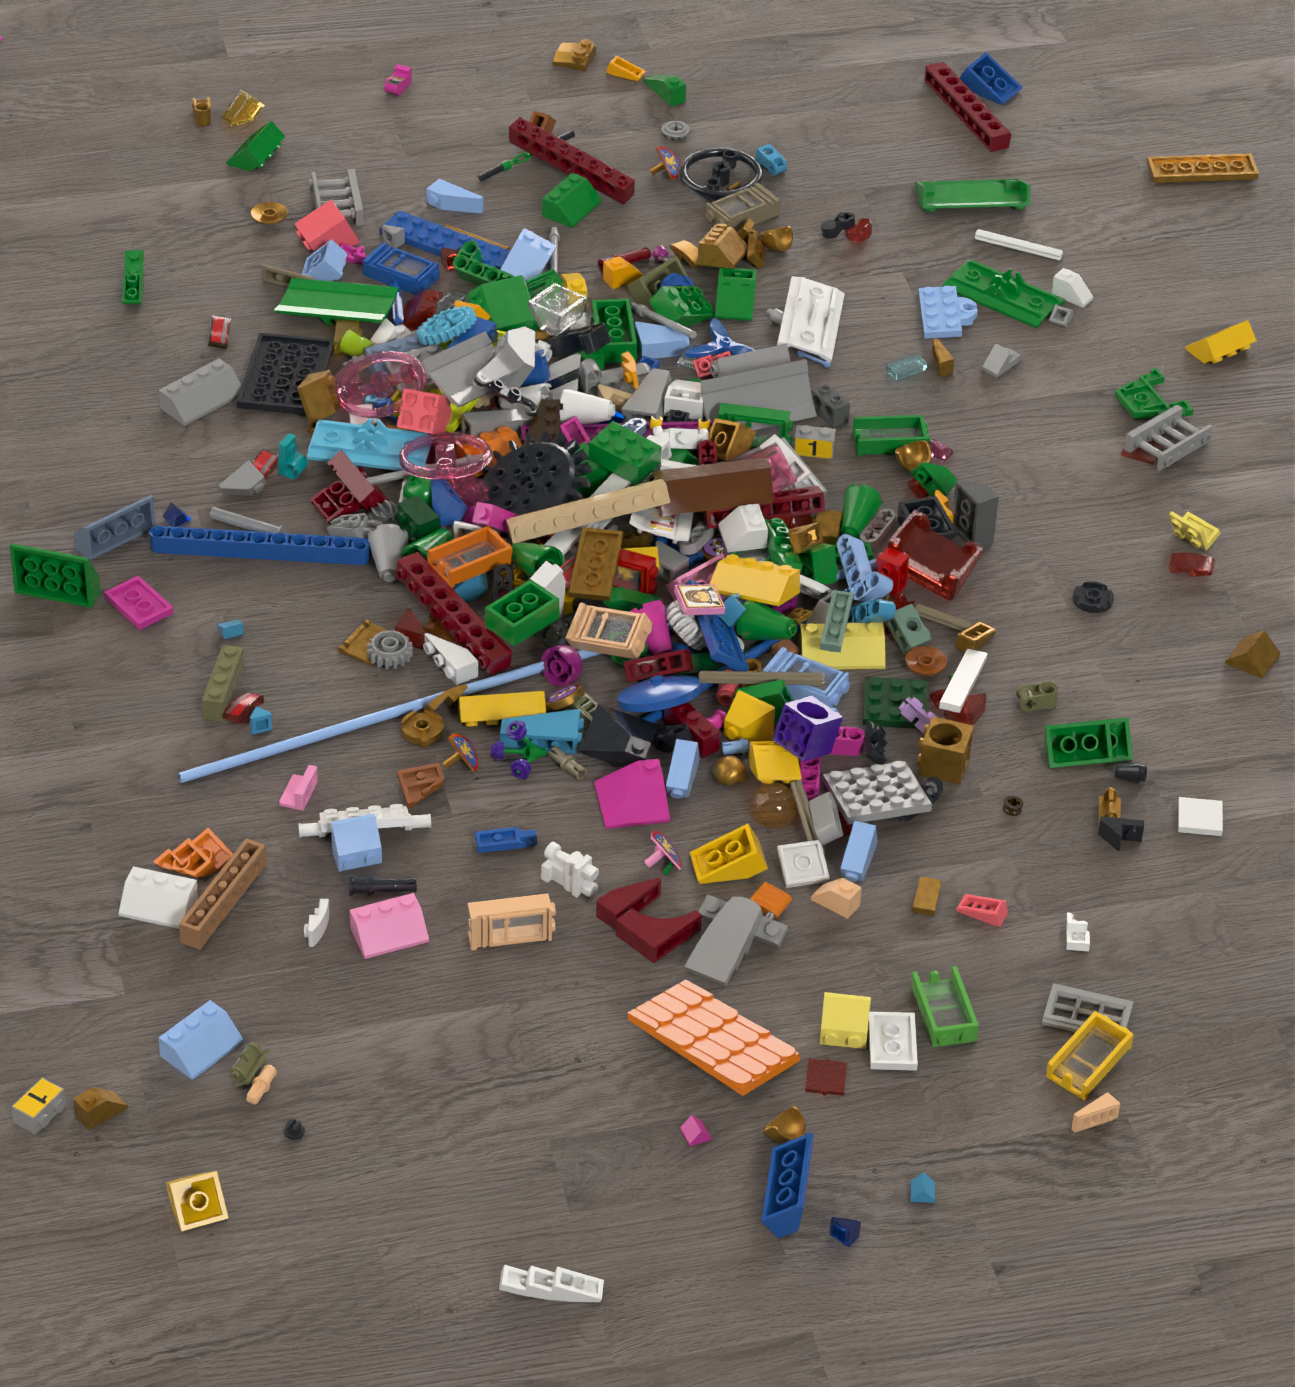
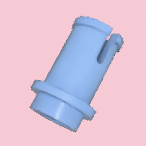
M741 738L738 741L722 742L723 756L736 753L745 755V752H749L748 740Z

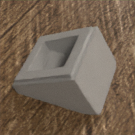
M383 225L382 241L393 248H397L405 243V230L401 227Z
M1055 305L1048 321L1067 327L1074 316L1073 310Z

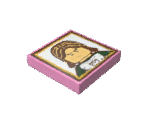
M715 584L675 585L674 592L684 615H716L725 613V606Z

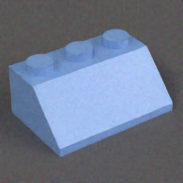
M211 1000L159 1037L160 1057L191 1080L195 1079L243 1043L242 1036L227 1012Z

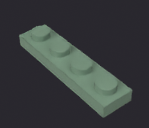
M833 590L821 638L820 650L841 653L854 593Z

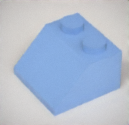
M331 239L306 258L302 274L314 277L315 280L337 281L343 275L342 270L346 264L347 252Z
M375 814L331 822L332 854L339 872L382 863V847Z

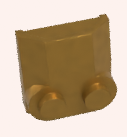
M583 39L578 43H561L555 53L553 65L586 71L597 54V48L588 39Z

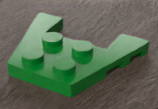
M1157 367L1151 369L1149 374L1146 375L1144 373L1136 382L1131 381L1115 391V398L1133 418H1155L1175 405L1183 408L1182 416H1193L1194 411L1186 400L1167 404L1152 386L1164 383L1165 376Z

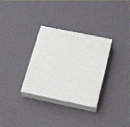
M1179 797L1178 832L1222 836V801Z
M820 840L777 846L786 888L829 882L830 877Z

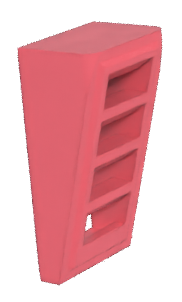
M969 894L964 895L956 908L959 913L1001 927L1008 915L1005 900Z

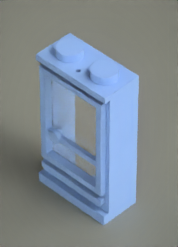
M784 647L777 652L762 671L824 673V685L786 686L793 699L799 700L813 696L831 709L833 706H837L840 697L846 694L850 687L848 672L843 673L801 655L793 654V652H788L787 648Z

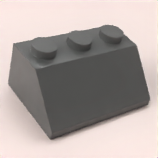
M958 480L956 481L953 505V526L957 534L973 550L992 544L994 541L999 496L988 485Z

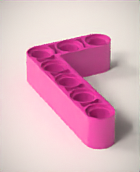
M840 726L830 754L860 755L864 747V731L856 727ZM821 757L805 762L801 760V781L808 802L818 797Z

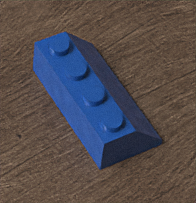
M812 1133L772 1148L761 1222L778 1238L797 1232L804 1209L814 1138Z

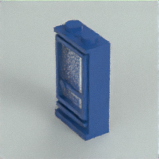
M384 242L363 260V276L387 285L397 281L400 284L401 290L416 296H421L440 278L438 262L434 263L400 249L392 248Z

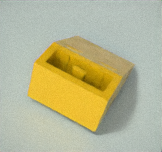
M750 741L749 767L756 778L761 780V783L770 784L774 783V780L791 783L795 780H801L798 757L774 741Z

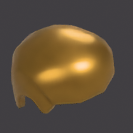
M735 756L720 758L712 768L714 780L730 787L735 782L744 783L747 777L743 762Z

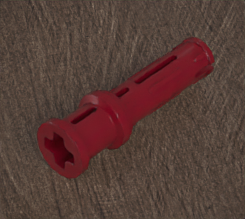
M644 247L623 255L614 254L607 259L601 258L597 263L598 269L603 274L604 261L620 256L632 264L650 258L651 251L648 247Z

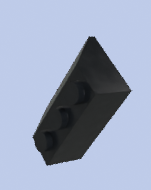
M937 496L899 502L897 522L917 558L937 555L957 536V531Z

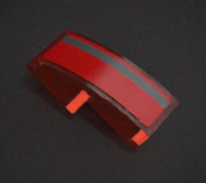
M263 449L253 460L252 464L265 477V480L276 468L278 456Z
M249 692L241 694L225 709L222 719L231 720V723H243L245 719L250 718L252 710L256 706L264 703V695Z

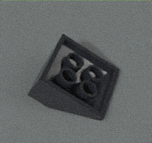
M598 704L580 753L622 768L636 761L646 760L658 724Z

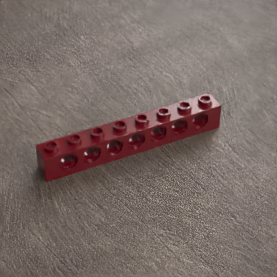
M945 62L925 66L924 81L990 152L1009 148L1011 140L1010 131Z
M521 117L509 126V142L568 175L573 173L587 178L595 190L623 205L634 196L635 179Z
M418 552L397 560L395 571L397 578L431 612L432 616L443 625L444 629L449 631L458 643L469 650L478 660V664L489 675H492L510 667L512 651L494 632L485 627V622Z

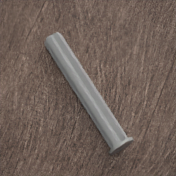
M213 507L209 514L212 519L251 531L285 533V526L281 525L278 527Z

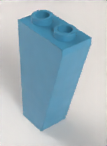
M580 709L502 719L500 742H504L505 749H524L525 746H528L523 740L515 741L507 736L506 730L508 725L515 720L518 722L523 721L527 729L526 737L536 746L545 748L547 752L556 753L552 748L557 746L565 753L577 754L578 745L582 746V733H579V731L584 730V718H580Z

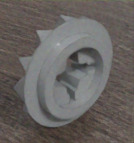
M670 121L663 124L661 132L668 139L682 140V138L688 136L690 128L681 121Z

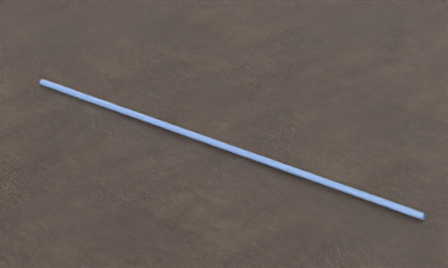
M876 559L870 560L871 570L877 569ZM844 569L838 570L837 581L846 579ZM746 599L739 600L742 605L748 601ZM668 622L669 633L674 632V628ZM577 650L582 660L602 654ZM544 661L466 684L468 688L459 697L541 673L545 670ZM443 692L178 773L180 782L184 783L405 715L412 711L424 709Z

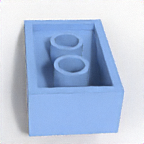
M524 228L500 270L510 273L514 277L522 275L525 281L538 276L543 272L556 245Z

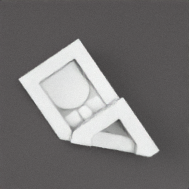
M1067 913L1066 950L1089 951L1088 923L1073 919L1074 915L1072 913Z

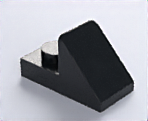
M1100 816L1098 835L1117 851H1120L1121 840L1142 842L1144 820Z

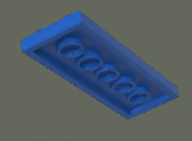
M689 579V581L685 585L701 584L693 581L692 579ZM717 614L696 615L701 632L706 640L705 643L710 651V657L718 663L726 664L733 671H747L749 667L733 626L729 627Z

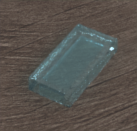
M915 354L886 364L885 370L897 380L927 370L928 363L919 354Z

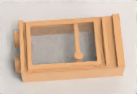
M580 603L565 638L574 649L638 659L640 653L644 650L647 636L651 633L652 622L646 613L639 614Z
M548 893L468 903L470 919H468L470 929L468 937L471 951L477 950V947L485 948L486 946H502L543 941L546 939L552 941V932L555 931V920L552 916L556 915L554 902H550Z

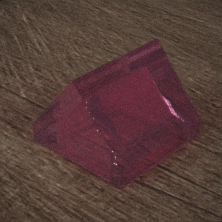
M931 439L929 447L932 457L945 462L952 456L954 452L948 445Z

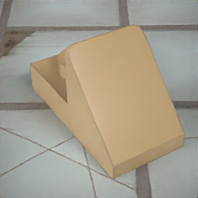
M602 384L598 385L597 397L611 400L612 404L615 405V410L622 411V407L632 396V394Z

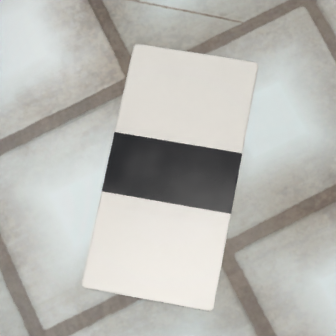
M579 352L550 365L551 377H549L548 382H552V387H549L550 392H554V399H561L564 389L578 390L581 354Z

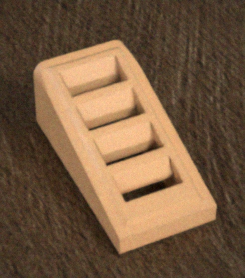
M1105 1093L1074 1114L1072 1131L1078 1132L1116 1119L1120 1109L1119 1101L1109 1093Z

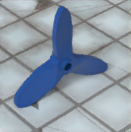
M712 318L709 330L713 342L690 348L685 351L684 356L699 358L710 354L718 355L730 351L731 356L755 350L746 345L733 342L729 338L723 324L719 320Z

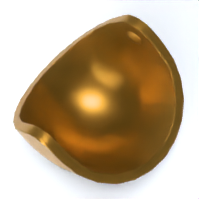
M789 226L760 233L764 244L772 251L783 252L792 245L793 232Z
M927 441L911 442L895 450L898 462L908 471H911L922 462L929 463L931 459V451Z
M792 1106L767 1124L762 1132L772 1141L783 1144L803 1136L806 1124L800 1110Z

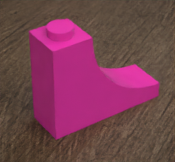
M477 502L476 507L467 506L469 509L465 513L463 523L481 527L489 525L500 533L509 534L505 519L519 515L492 504Z

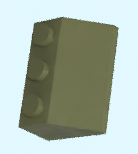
M675 256L627 286L636 302L647 306L655 312L649 300L657 293L661 282L673 273L685 275L688 278L689 276L678 257Z

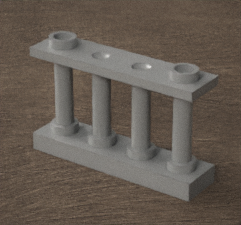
M347 169L348 177H345V179L317 181L315 172H312V179L309 180V190H313L316 209L328 202L321 201L320 198L347 196L349 199L332 201L336 207L351 208V210L339 211L344 217L355 218L356 226L363 225V208L355 169ZM345 186L347 188L326 191L318 190V188Z
M1175 405L1127 433L1124 450L1131 453L1138 448H1142L1158 458L1157 470L1161 471L1194 450L1208 444L1212 437V425L1209 424L1199 430L1182 419L1183 408ZM1179 426L1192 435L1186 437L1173 428ZM1166 433L1179 442L1173 444L1160 435ZM1155 441L1167 450L1161 452L1148 444V442Z

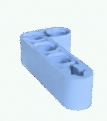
M843 534L838 539L837 548L851 593H854L853 599L864 603L874 598L885 597L893 588L892 579L878 572H872L864 543L853 536Z

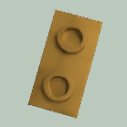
M1113 787L1107 788L1104 796H1099V823L1100 816L1121 818V797H1117V791Z

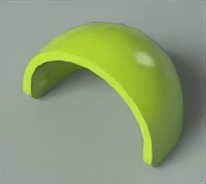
M348 330L340 342V351L346 355H356L358 357L365 353V348L372 347L374 344L367 338H362L352 330Z

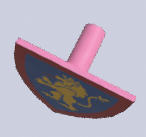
M653 831L651 839L656 843L655 853L644 861L645 864L650 868L666 855L680 870L682 866L681 860L670 839L659 831Z

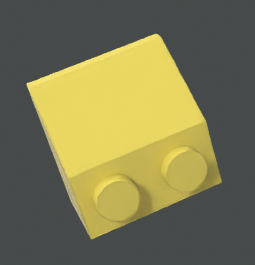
M825 992L820 1044L866 1049L871 997Z

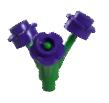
M515 720L508 725L506 734L515 741L523 740L528 746H525L524 749H505L504 742L496 740L495 744H491L490 757H495V761H497V759H503L504 753L523 754L527 760L518 759L511 764V770L516 778L526 779L531 772L530 763L539 757H545L547 751L545 748L536 746L526 737L527 729L523 721L518 722Z

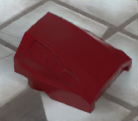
M335 481L330 487L323 488L309 499L310 503L329 525L332 520L341 515H350L361 508H365L342 481Z

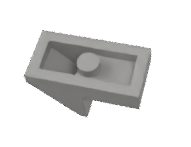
M995 344L982 366V370L997 378L1020 362L1021 355L1007 347L1004 348Z

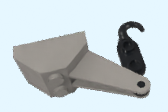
M527 327L509 330L504 337L501 336L499 338L497 347L489 352L487 357L489 363L477 373L472 382L477 388H488L492 395L500 396L511 404L521 403L528 406L532 412L526 411V415L535 416L538 413L537 405L531 399L521 395L519 390L535 367V331Z

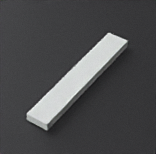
M967 649L940 701V709L960 713L987 660L988 653Z

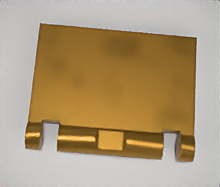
M366 619L363 625H360L343 642V645L338 647V652L371 666V659H368L367 644L370 643V638H374L376 634L388 630Z

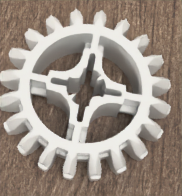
M678 599L675 602L673 601L666 609V616L674 631L693 649L700 651L707 647L700 624L696 619L697 616L684 615Z

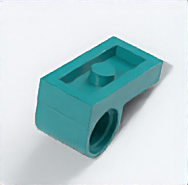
M289 433L279 443L278 474L296 479L307 468L308 460L303 454L296 452V436Z

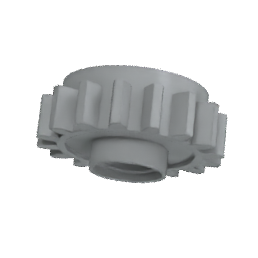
M397 631L380 632L374 638H370V643L367 644L368 659H371L372 664L377 663V667L385 665V669H388L389 666L397 669L398 664L405 666L404 661L410 662V657H413L412 642H409V637Z

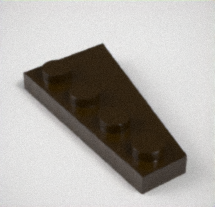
M541 399L538 413L534 416L527 433L531 434L535 443L540 442L544 431H548L552 438L551 443L560 434L561 399Z

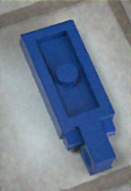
M518 827L477 831L475 832L477 852L485 853L537 845L536 830L524 831Z

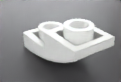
M576 312V315L572 316L570 330L590 326L591 316H588L587 312Z
M320 899L319 908H315V915H309V924L304 925V937L309 939V947H314L326 930L329 921V899Z

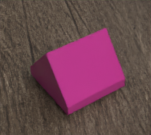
M693 1115L680 1127L689 1146L709 1141L712 1138L702 1120Z

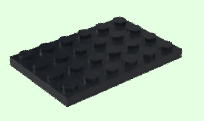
M259 333L236 401L237 408L306 415L297 388L308 374L327 371L335 341L332 339Z

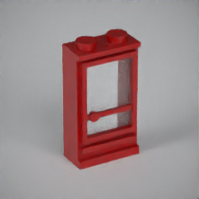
M621 548L613 587H622L650 595L655 594L658 588L656 577L659 570L656 566V558Z

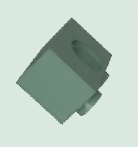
M912 604L896 610L894 617L885 621L904 656L915 647L926 646L931 640L929 630L923 625L918 611L914 609Z

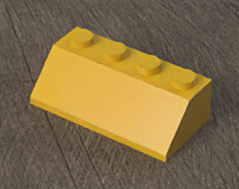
M730 554L718 562L710 584H715L718 593L730 596L739 593L741 599L780 606L800 593V570L794 569L789 565L779 566L774 565L773 562H759L754 558L744 559L739 558L738 555Z
M544 691L464 696L457 699L460 723H465V727L478 726V722L485 721L486 725H498L499 720L546 713Z

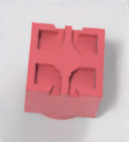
M404 388L402 395L403 404L400 406L401 415L398 417L397 427L445 436L446 426L451 419V407L447 397Z

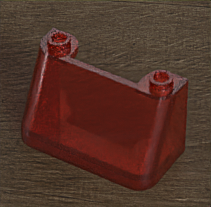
M916 510L909 515L888 541V547L909 555L907 578L948 601L953 600L957 596L983 553V547L975 542H966L961 547L930 530L929 518Z

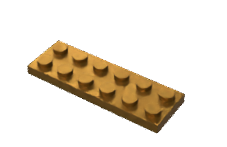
M1251 153L1147 157V166L1153 183L1215 182L1223 180L1248 181L1258 179L1259 172Z

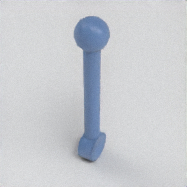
M803 350L797 351V356H804L822 364L825 368H829L831 365L829 361H822L806 354Z

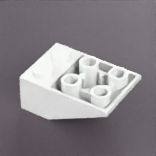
M675 379L668 386L665 395L664 416H668L670 410H681L683 412H690L689 419H701L702 421L705 411L701 384L699 382Z

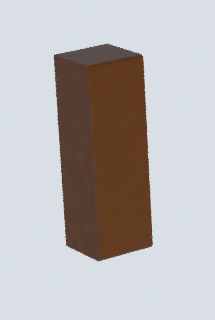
M766 457L653 471V481L663 479L667 485L670 503L656 506L660 516L774 502L771 467Z

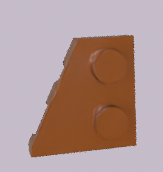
M439 763L397 771V778L407 808L416 805L443 786L445 782Z

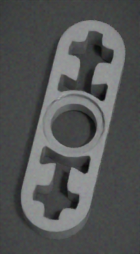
M881 509L862 531L860 540L863 543L870 542L872 549L876 548L895 525L896 513L891 509Z

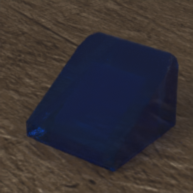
M832 1217L830 1236L849 1247L860 1236L861 1222Z

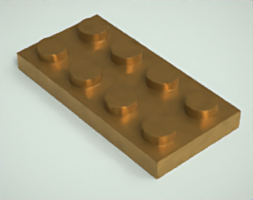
M582 528L568 592L569 597L610 601L623 541V531Z

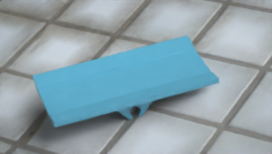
M369 418L362 425L318 420L308 448L307 460L329 462L342 449L356 466L397 471L426 466L435 434L387 428L380 419H377V426L371 424L372 418Z

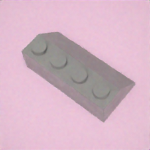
M219 358L160 389V409L186 426L238 398L242 385L232 367Z

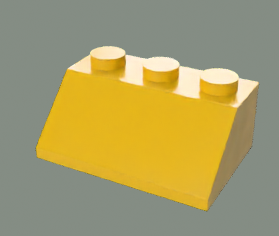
M1249 320L1187 345L1185 348L1201 362L1207 363L1211 361L1214 364L1223 360L1222 356L1224 355L1228 358L1237 354V349L1244 351L1251 348L1250 344L1257 340Z

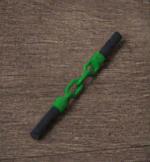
M571 130L558 138L567 141L575 137V133ZM523 152L515 156L514 159L510 161L505 160L500 165L479 174L478 179L482 182L500 172L512 169V166L528 161L534 155L529 152ZM525 155L526 159L519 161L518 158Z

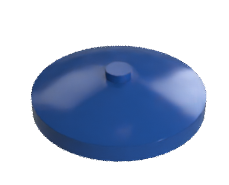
M654 676L624 689L618 694L617 700L619 708L624 711L650 712L684 704L696 698L702 692L700 680L693 676Z

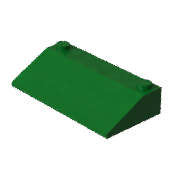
M1022 179L915 181L920 207L925 209L926 212H934L936 208L1014 206V209H1025V206H1030V184Z

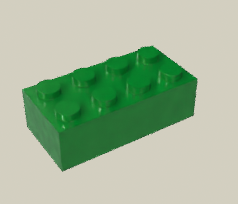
M629 298L592 300V325L605 323L611 338V342L600 349L604 358V364L623 362L621 354L627 351L636 362L637 341Z

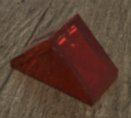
M408 608L396 624L395 631L409 637L412 647L424 650V634L426 633L412 609Z

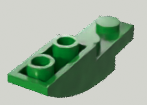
M125 250L122 304H142L144 250Z
M779 518L765 519L768 528L767 547L772 562L779 566L789 565L801 571L803 563L797 553L794 554L789 537V529L785 522Z

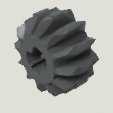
M384 500L381 504L377 502V506L371 508L372 512L368 514L369 520H379L383 524L398 525V506L392 501Z

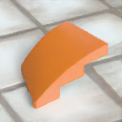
M207 828L193 841L189 838L186 839L174 851L167 849L153 862L156 866L197 878L210 875L222 869L233 853Z

